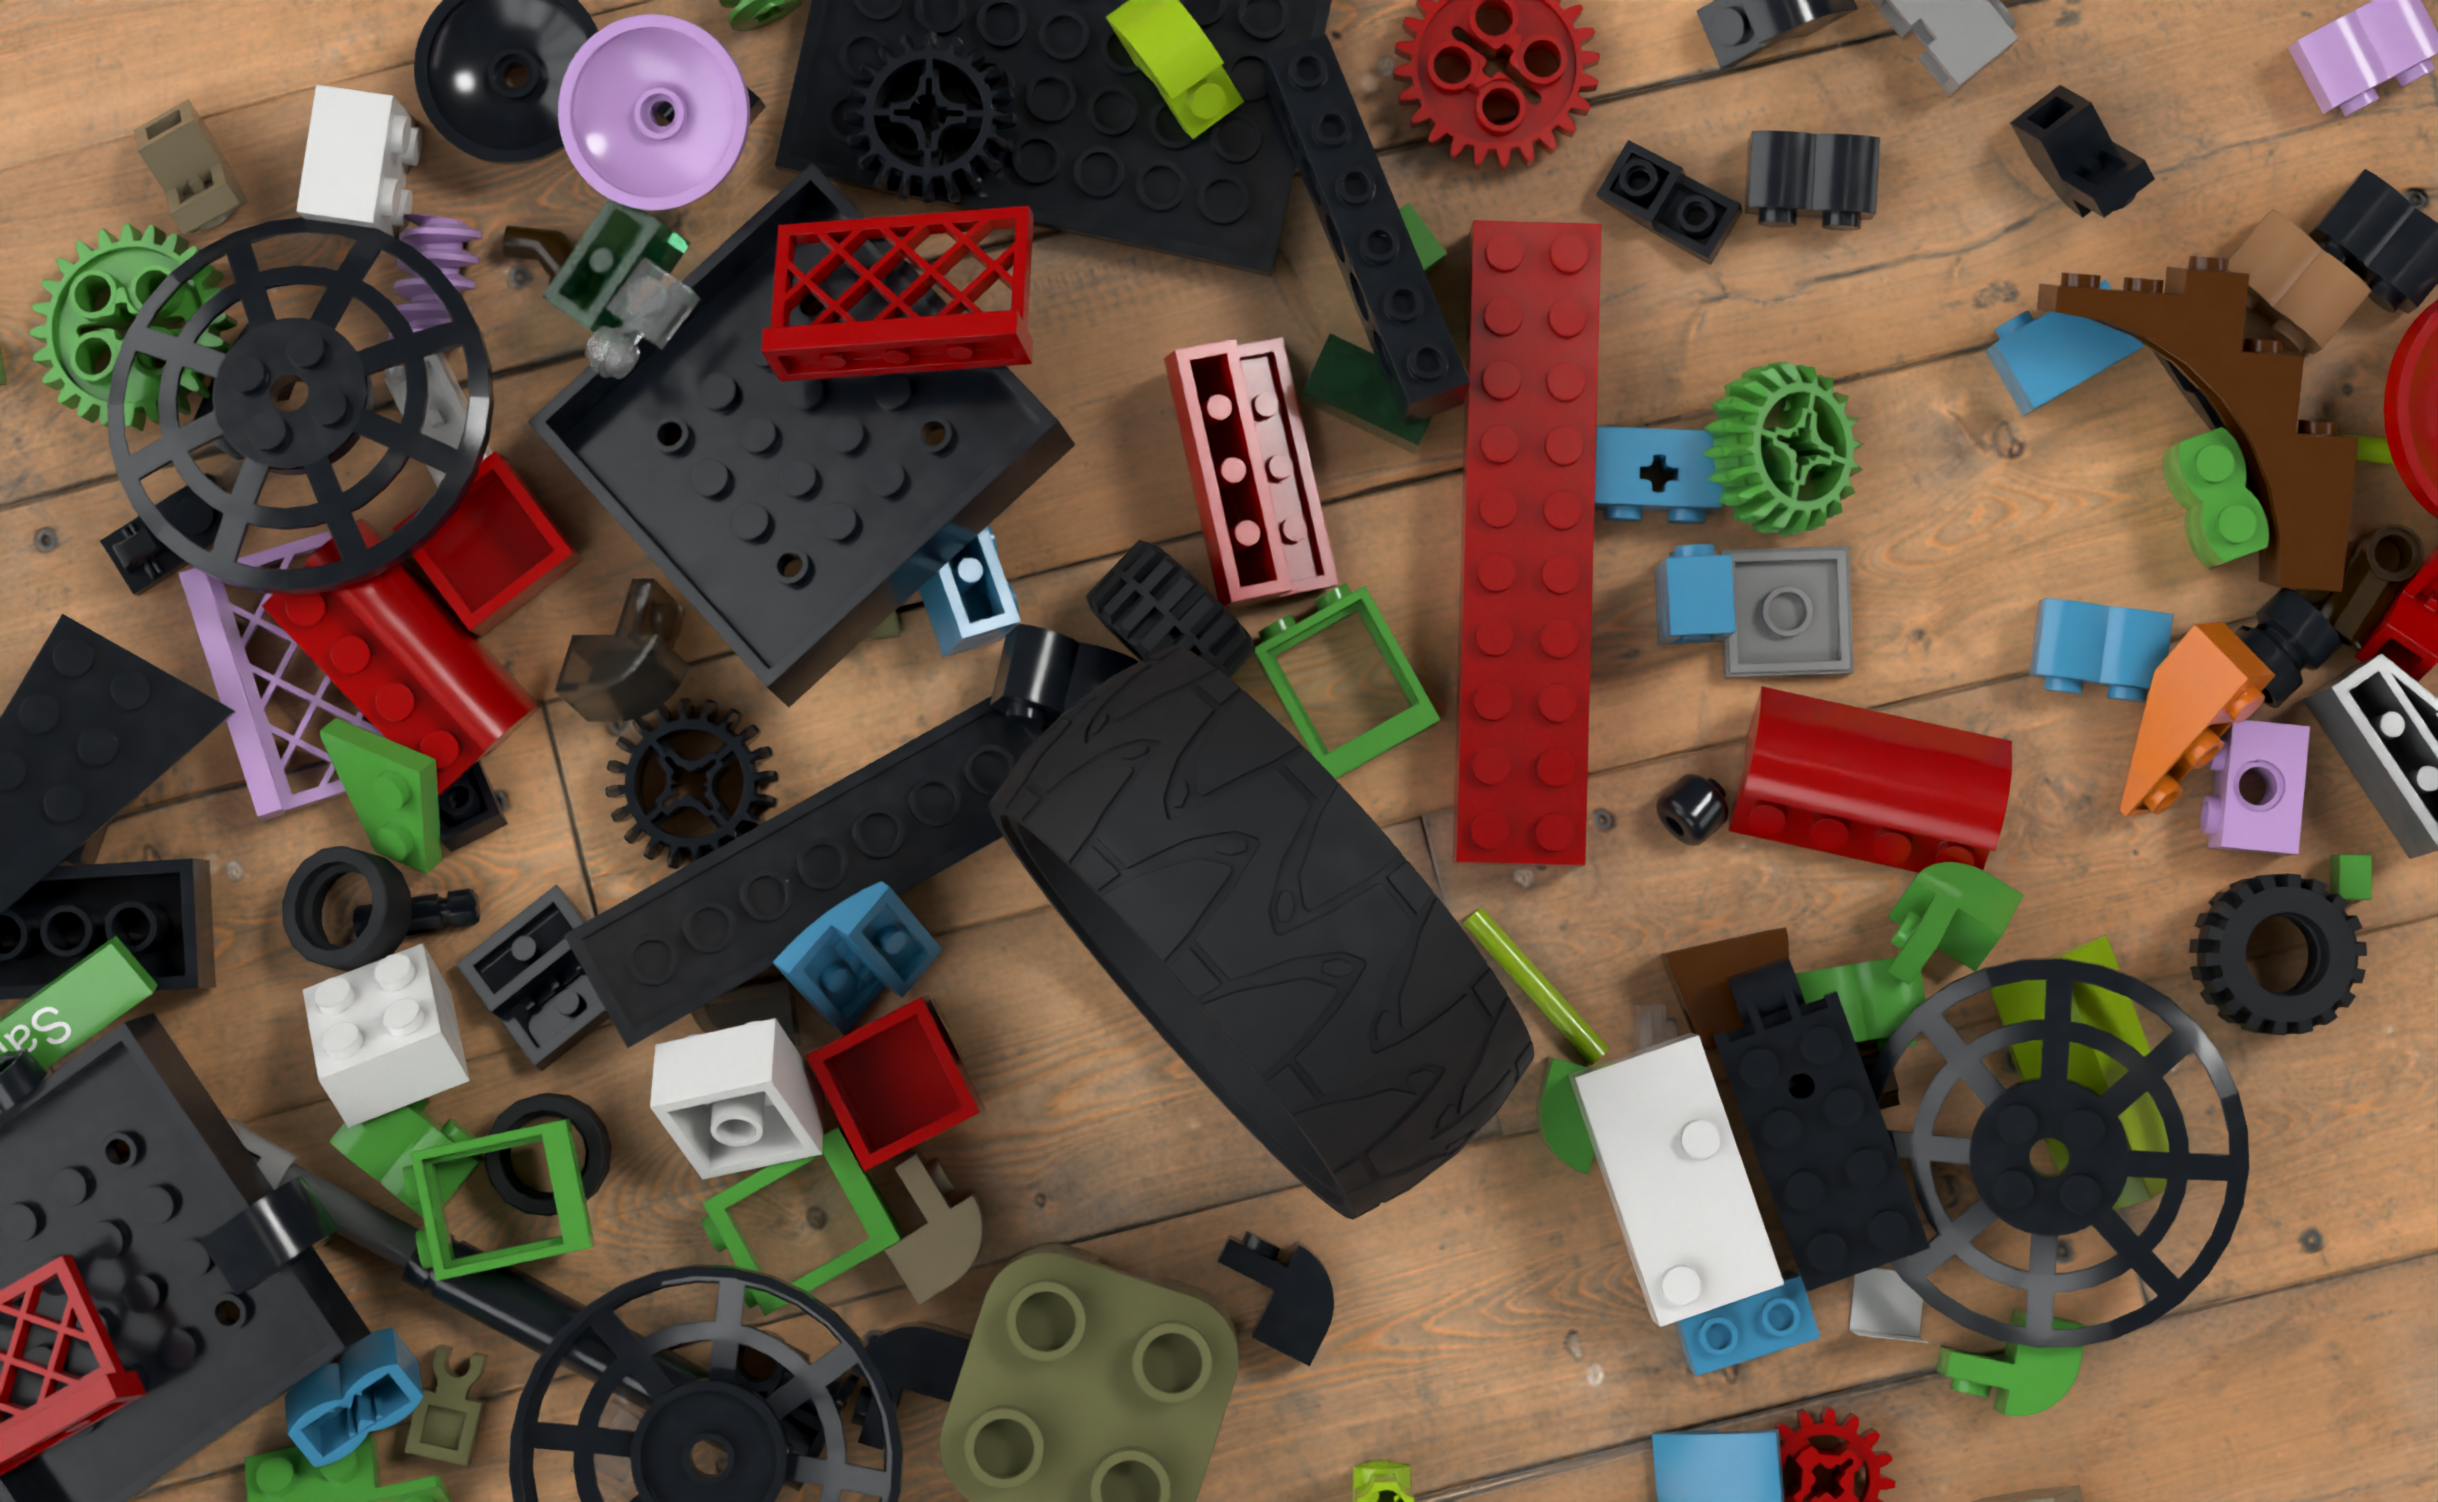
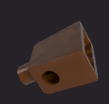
M1786 927L1661 953L1662 963L1691 1033L1699 1035L1704 1051L1717 1048L1713 1034L1724 1030L1727 1033L1744 1027L1726 978L1780 958L1789 957V941Z

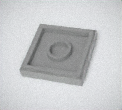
M1849 546L1721 550L1719 552V555H1732L1736 628L1734 634L1723 640L1724 678L1844 675L1854 673Z

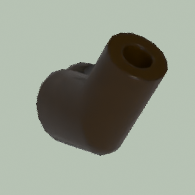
M506 226L503 240L504 257L538 260L546 273L550 275L549 287L557 295L573 296L582 290V276L587 273L585 259L564 233L548 229Z

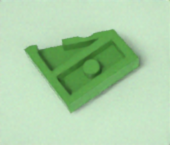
M335 718L320 730V738L374 851L427 874L442 861L436 759L341 719Z

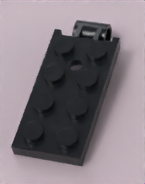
M1788 956L1727 977L1728 985L1744 1027L1727 1033L1724 1030L1713 1034L1806 1291L1814 1290L1930 1249L1837 991L1824 994V998L1806 1004ZM1798 1073L1809 1075L1814 1083L1812 1092L1803 1098L1793 1096L1788 1088L1790 1079Z

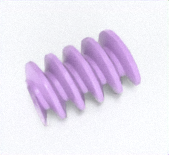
M404 214L408 221L419 227L403 230L400 233L399 240L411 245L435 264L458 292L476 289L477 283L460 275L459 272L461 267L479 264L480 257L462 248L463 242L482 239L483 232L455 219L424 214ZM397 258L396 266L398 269L413 276V278L396 281L393 286V291L396 295L410 301V303L397 305L396 308L409 322L413 332L452 322L444 304L424 279ZM469 306V308H470V310H471V312H472V314H473V309H474V308L471 307V306ZM391 332L387 334V341L394 339Z

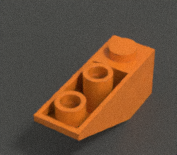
M2224 622L2195 624L2155 669L2119 809L2125 817L2152 812L2157 815L2169 808L2182 794L2183 787L2179 783L2193 768L2199 769L2205 766L2220 752L2224 745L2220 737L2234 722L2240 723L2246 720L2264 702L2265 695L2261 691L2276 675Z

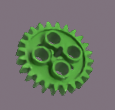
M124 224L120 241L110 232L101 229L98 231L99 248L95 250L82 241H77L75 244L80 260L72 264L59 257L56 263L64 277L60 282L43 279L41 282L42 286L53 295L51 301L35 303L32 306L34 311L46 317L45 325L29 330L30 336L47 344L46 347L32 356L33 361L42 366L52 367L45 374L42 382L55 390L62 389L57 398L59 403L70 409L78 407L77 415L92 423L100 417V424L108 427L107 405L113 368L125 338L123 334L115 329L129 330L145 301L166 277L200 250L196 246L188 249L189 241L174 232L166 239V233L154 225H149L142 236L140 230L130 224ZM212 265L206 266L181 286L159 311L150 329L178 337L183 328L167 330L164 327L183 322L184 320L187 323L204 303L222 290V288L215 287L223 279L224 274ZM110 287V300L104 308L95 312L96 298L100 292ZM222 313L202 333L196 344L227 353L232 345L220 338V332L237 326V320ZM100 326L103 328L99 329L100 331L88 332L81 336V331L85 327ZM111 349L112 355L109 365L101 373L96 374L95 366L98 357L104 351ZM138 352L128 376L124 400V415L127 427L137 432H143L146 416L152 422L159 425L158 396L164 366L156 369V358ZM187 368L183 370L178 394V411L186 416L191 413L187 395L194 392L207 399L211 395L208 387L202 381L205 377L204 374Z

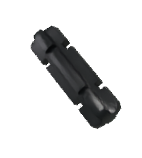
M466 888L448 891L445 898L439 897L438 893L411 897L412 917L406 936L445 930L448 923L454 924L455 928L476 925L480 921V904L477 894L474 890ZM372 904L357 906L353 910V927L357 938L368 925Z

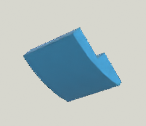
M880 881L845 899L823 914L797 936L772 963L830 1026L845 1035L885 987L903 998L943 949L892 888Z
M1717 1429L1652 1433L1657 1502H1784L1779 1429L1717 1432Z

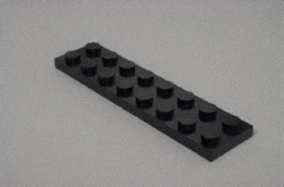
M990 696L565 933L564 938L627 1049L774 967L775 965L772 962L808 926L827 911L859 891L882 881L890 886L899 896L1002 838L1003 835L991 815L989 802L1004 780L1008 778L1011 770L1023 753L1043 734L1041 728L1026 729L1008 723L1005 720V713L990 707L992 698Z

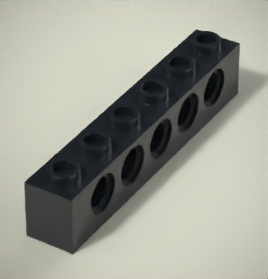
M1327 34L1267 54L1263 83L1403 425L1406 426L1463 405L1470 384L1469 378Z

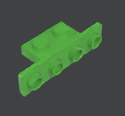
M371 1431L368 1432L363 1442L353 1452L336 1462L314 1467L297 1446L244 1457L247 1502H453V1497L440 1476L437 1475L381 1487L377 1440Z

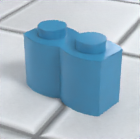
M2044 598L2039 600L2029 676L2044 678L2043 690L2082 694L2083 683L2108 687L2107 698L2146 703V696L2150 690L2154 671L2169 653L2173 614L2062 599Z
M393 1328L371 1333L349 1348L343 1354L339 1363L325 1365L286 1393L284 1399L288 1436L314 1467L331 1464L344 1458L363 1442L369 1431L385 1429L402 1421L419 1405L423 1398V1390L417 1358Z

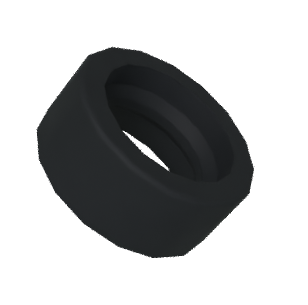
M346 846L321 849L305 859L289 879L282 901L283 927L292 947L307 961L349 972L394 954L405 939L412 917L411 892L402 872L387 858ZM348 872H356L366 877L372 890V912L368 925L358 939L347 946L340 947L328 941L322 926V908L326 895L336 880Z
M542 1093L516 1101L497 1117L488 1135L520 1129L530 1120L543 1116L559 1117L563 1120L570 1118L571 1124L582 1136L586 1149L585 1165L581 1171L586 1201L599 1191L610 1169L612 1146L605 1124L589 1105L570 1095ZM511 1148L485 1153L484 1163L490 1183L506 1203L526 1214L544 1216L558 1214L553 1192L537 1191L525 1185L514 1172L510 1158Z

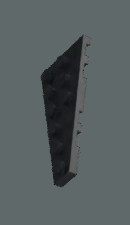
M62 614L0 717V916L30 892L37 883L60 863L69 858L137 799L144 790L167 770L175 766L213 730L236 713V711Z

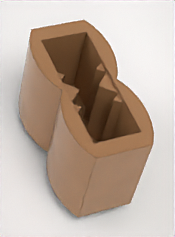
M2274 209L2262 218L2228 258V271L2250 274L2246 312L2251 313L2255 308L2265 314L2274 324L2270 329L2271 334L2277 340L2283 341V345L2297 354H2300L2303 349L2313 355L2322 350L2372 291L2353 271L2322 250L2302 229Z

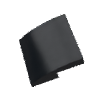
M557 884L456 964L490 1012L501 1019L532 1064L541 1071L545 1070L610 1018L564 938L565 933L588 920Z

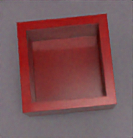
M494 451L482 460L477 477L456 512L430 541L412 554L467 629L479 636L485 635L583 561V558L509 460L497 451ZM423 506L393 527L394 532L411 520Z
M929 995L920 997L806 1055L863 1171L942 1133L986 1109Z

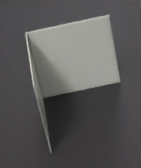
M1873 1268L1855 1275L1849 1331L1859 1336L1929 1343L1919 1337L1923 1299L1900 1278L1895 1270Z

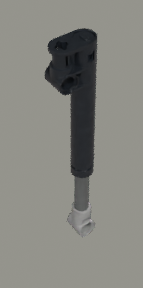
M225 1118L274 1190L303 1175L339 1228L335 1233L405 1269L401 1279L403 1282L422 1292L426 1290L431 1292L433 1298L540 1355L543 1354L556 1334L586 1307V1305L511 1265L436 1281L433 1267L423 1269L421 1266L415 1232L419 1229L298 1165L299 1156L252 1132L240 1120ZM450 1233L455 1258L484 1252L464 1240L461 1242L455 1240V1236ZM591 1328L576 1342L560 1365L596 1383L607 1366L617 1356ZM630 1329L638 1340L644 1338L643 1335ZM761 1330L774 1337L779 1338L784 1343L793 1348L795 1351H797L799 1354H801L810 1365L812 1364L810 1363L809 1354L788 1344L777 1333L769 1330ZM739 1345L735 1381L751 1387L764 1398L794 1377L787 1368L777 1361L774 1373L771 1376L759 1378L751 1375L743 1363V1355L748 1346ZM669 1349L661 1350L652 1355L675 1385L692 1379L709 1377L708 1370ZM628 1373L613 1392L646 1411L654 1403L631 1373ZM852 1373L844 1380L838 1377L827 1385L840 1416L859 1381V1377ZM809 1398L783 1417L781 1421L787 1433L789 1453L819 1457L826 1444L824 1428L812 1399ZM711 1439L702 1440L727 1453L721 1443ZM785 1480L784 1482L785 1485L800 1492L804 1485L803 1482Z

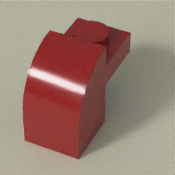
M2438 547L2422 562L2420 569L2412 577L2406 579L2362 649L2356 652L2354 658L2362 662L2382 653L2417 682L2438 663Z

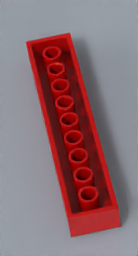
M1473 220L1469 232L1466 373L1470 384L1465 398L1453 864L1585 866L1602 224Z

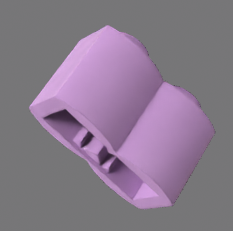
M2373 0L2297 40L2288 49L2322 114L2324 115L2340 107L2344 117L2380 99L2374 89L2375 87L2396 77L2402 88L2436 70L2431 58L2438 55V32L2421 0Z

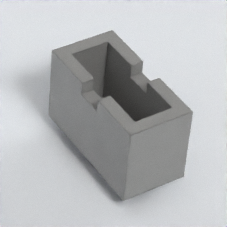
M1870 0L1901 39L1912 31L1921 42L1926 51L1918 57V60L1948 97H1951L2006 53L2019 38L2012 30L2016 26L2014 18L1999 0Z

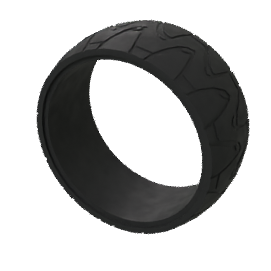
M1172 645L1110 677L1068 708L1023 753L1011 770L1008 778L1004 780L989 802L990 812L997 827L1031 878L1083 945L1090 951L1096 961L1140 1013L1208 1089L1280 1163L1316 1196L1346 1218L1356 1219L1380 1206V1203H1386L1409 1191L1457 1155L1472 1137L1500 1110L1534 1059L1535 1052L1529 1032L1518 1010L1507 995L1506 990L1492 969L1487 965V962L1411 863L1406 860L1399 849L1341 784L1285 727L1225 674L1185 648Z

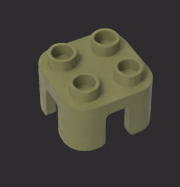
M1045 1243L1032 1246L1018 1253L1002 1268L986 1293L943 1423L940 1436V1454L949 1480L971 1502H1196L1238 1373V1338L1235 1325L1228 1311L1214 1296L1196 1286L1170 1278L1166 1279L1165 1284L1155 1282L1098 1262L1099 1255L1071 1245Z

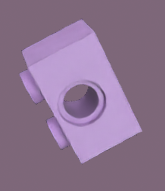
M2244 720L2240 723L2234 722L2220 737L2224 742L2222 749L2206 764L2208 770H2215L2213 795H2206L2204 797L2200 816L2201 832L2209 834L2208 848L2278 856L2299 854L2310 726ZM2248 769L2260 774L2265 782L2264 797L2256 805L2245 801L2239 791L2240 778Z

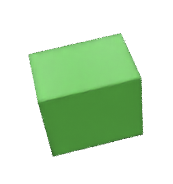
M2330 855V894L2339 893L2345 900H2372V855Z

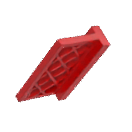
M1030 206L778 225L771 327L763 328L761 352L778 380L785 382L1032 364L1033 340L1028 332L1034 215ZM1015 228V242L995 261L977 246L993 230ZM947 233L956 241L932 265L914 251L931 234ZM868 239H886L893 248L869 270L851 256ZM824 244L831 252L806 275L794 265L795 245ZM970 253L986 269L960 292L943 276ZM907 258L923 274L897 297L881 280ZM844 262L860 278L834 301L818 286ZM1012 266L1013 277L1007 272ZM794 278L798 282L792 287ZM999 279L1012 290L1011 310L983 312L974 302ZM935 284L953 299L936 316L920 317L910 308ZM872 289L890 303L873 320L856 321L847 313ZM810 293L827 308L810 325L789 326L790 311Z
M62 1255L0 1290V1311L18 1317L8 1352L0 1349V1361L4 1362L0 1375L1 1477L145 1396L147 1393L136 1371L125 1372L72 1255ZM59 1277L68 1296L61 1321L36 1313L43 1285ZM24 1297L21 1307L12 1304ZM77 1320H79L82 1328L76 1326ZM32 1323L58 1331L48 1365L22 1357ZM72 1336L89 1342L100 1366L83 1377L62 1371ZM19 1367L45 1376L37 1403L29 1408L9 1401ZM59 1381L69 1384L56 1392ZM5 1412L15 1415L2 1422Z

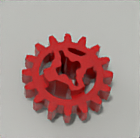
M1823 1406L1819 1421H1813L1805 1409L1797 1410L1798 1426L1792 1430L1784 1423L1776 1422L1774 1426L1775 1429H1779V1436L1781 1437L1782 1471L1788 1455L1795 1462L1794 1479L1785 1488L1784 1502H1883L1878 1498L1879 1491L1895 1488L1896 1481L1880 1474V1468L1893 1461L1891 1454L1887 1451L1873 1452L1871 1449L1879 1440L1880 1434L1873 1428H1870L1858 1435L1856 1432L1859 1427L1860 1418L1851 1412L1843 1418L1841 1424L1836 1423L1835 1411L1830 1406ZM1818 1435H1833L1841 1437L1845 1441L1843 1443L1838 1442L1832 1449L1814 1448L1807 1439ZM1863 1462L1865 1467V1485L1858 1499L1853 1493L1854 1474L1863 1466ZM1818 1464H1822L1827 1469L1837 1466L1831 1473L1832 1479L1836 1484L1828 1491L1819 1485L1810 1489L1816 1482L1815 1475L1811 1471Z

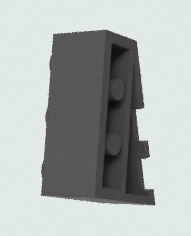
M2381 653L2351 666L2303 700L2409 859L2438 851V698Z

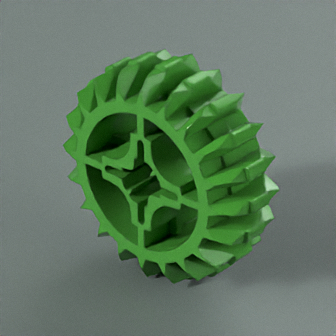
M1776 362L1769 363L1767 366L1752 367L1747 372H1743L1740 379H1734L1731 383L1724 385L1726 397L1720 398L1719 401L1711 404L1718 421H1712L1704 427L1713 437V446L1702 454L1714 459L1716 470L1707 480L1716 484H1722L1723 489L1718 503L1734 506L1733 520L1742 521L1745 524L1751 523L1752 531H1759L1763 534L1779 533L1780 536L1798 535L1800 531L1816 530L1820 526H1825L1827 518H1833L1834 515L1843 513L1841 500H1845L1847 497L1855 494L1848 478L1863 470L1853 460V454L1855 450L1864 444L1853 439L1851 428L1859 418L1845 414L1844 408L1849 396L1839 394L1838 392L1833 393V378L1817 375L1815 367Z

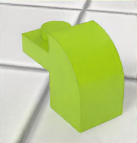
M1128 0L1106 16L1107 21L1135 65L1155 84L1183 130L1192 139L1244 103V100L1222 66L1224 64L1222 58L1179 0Z

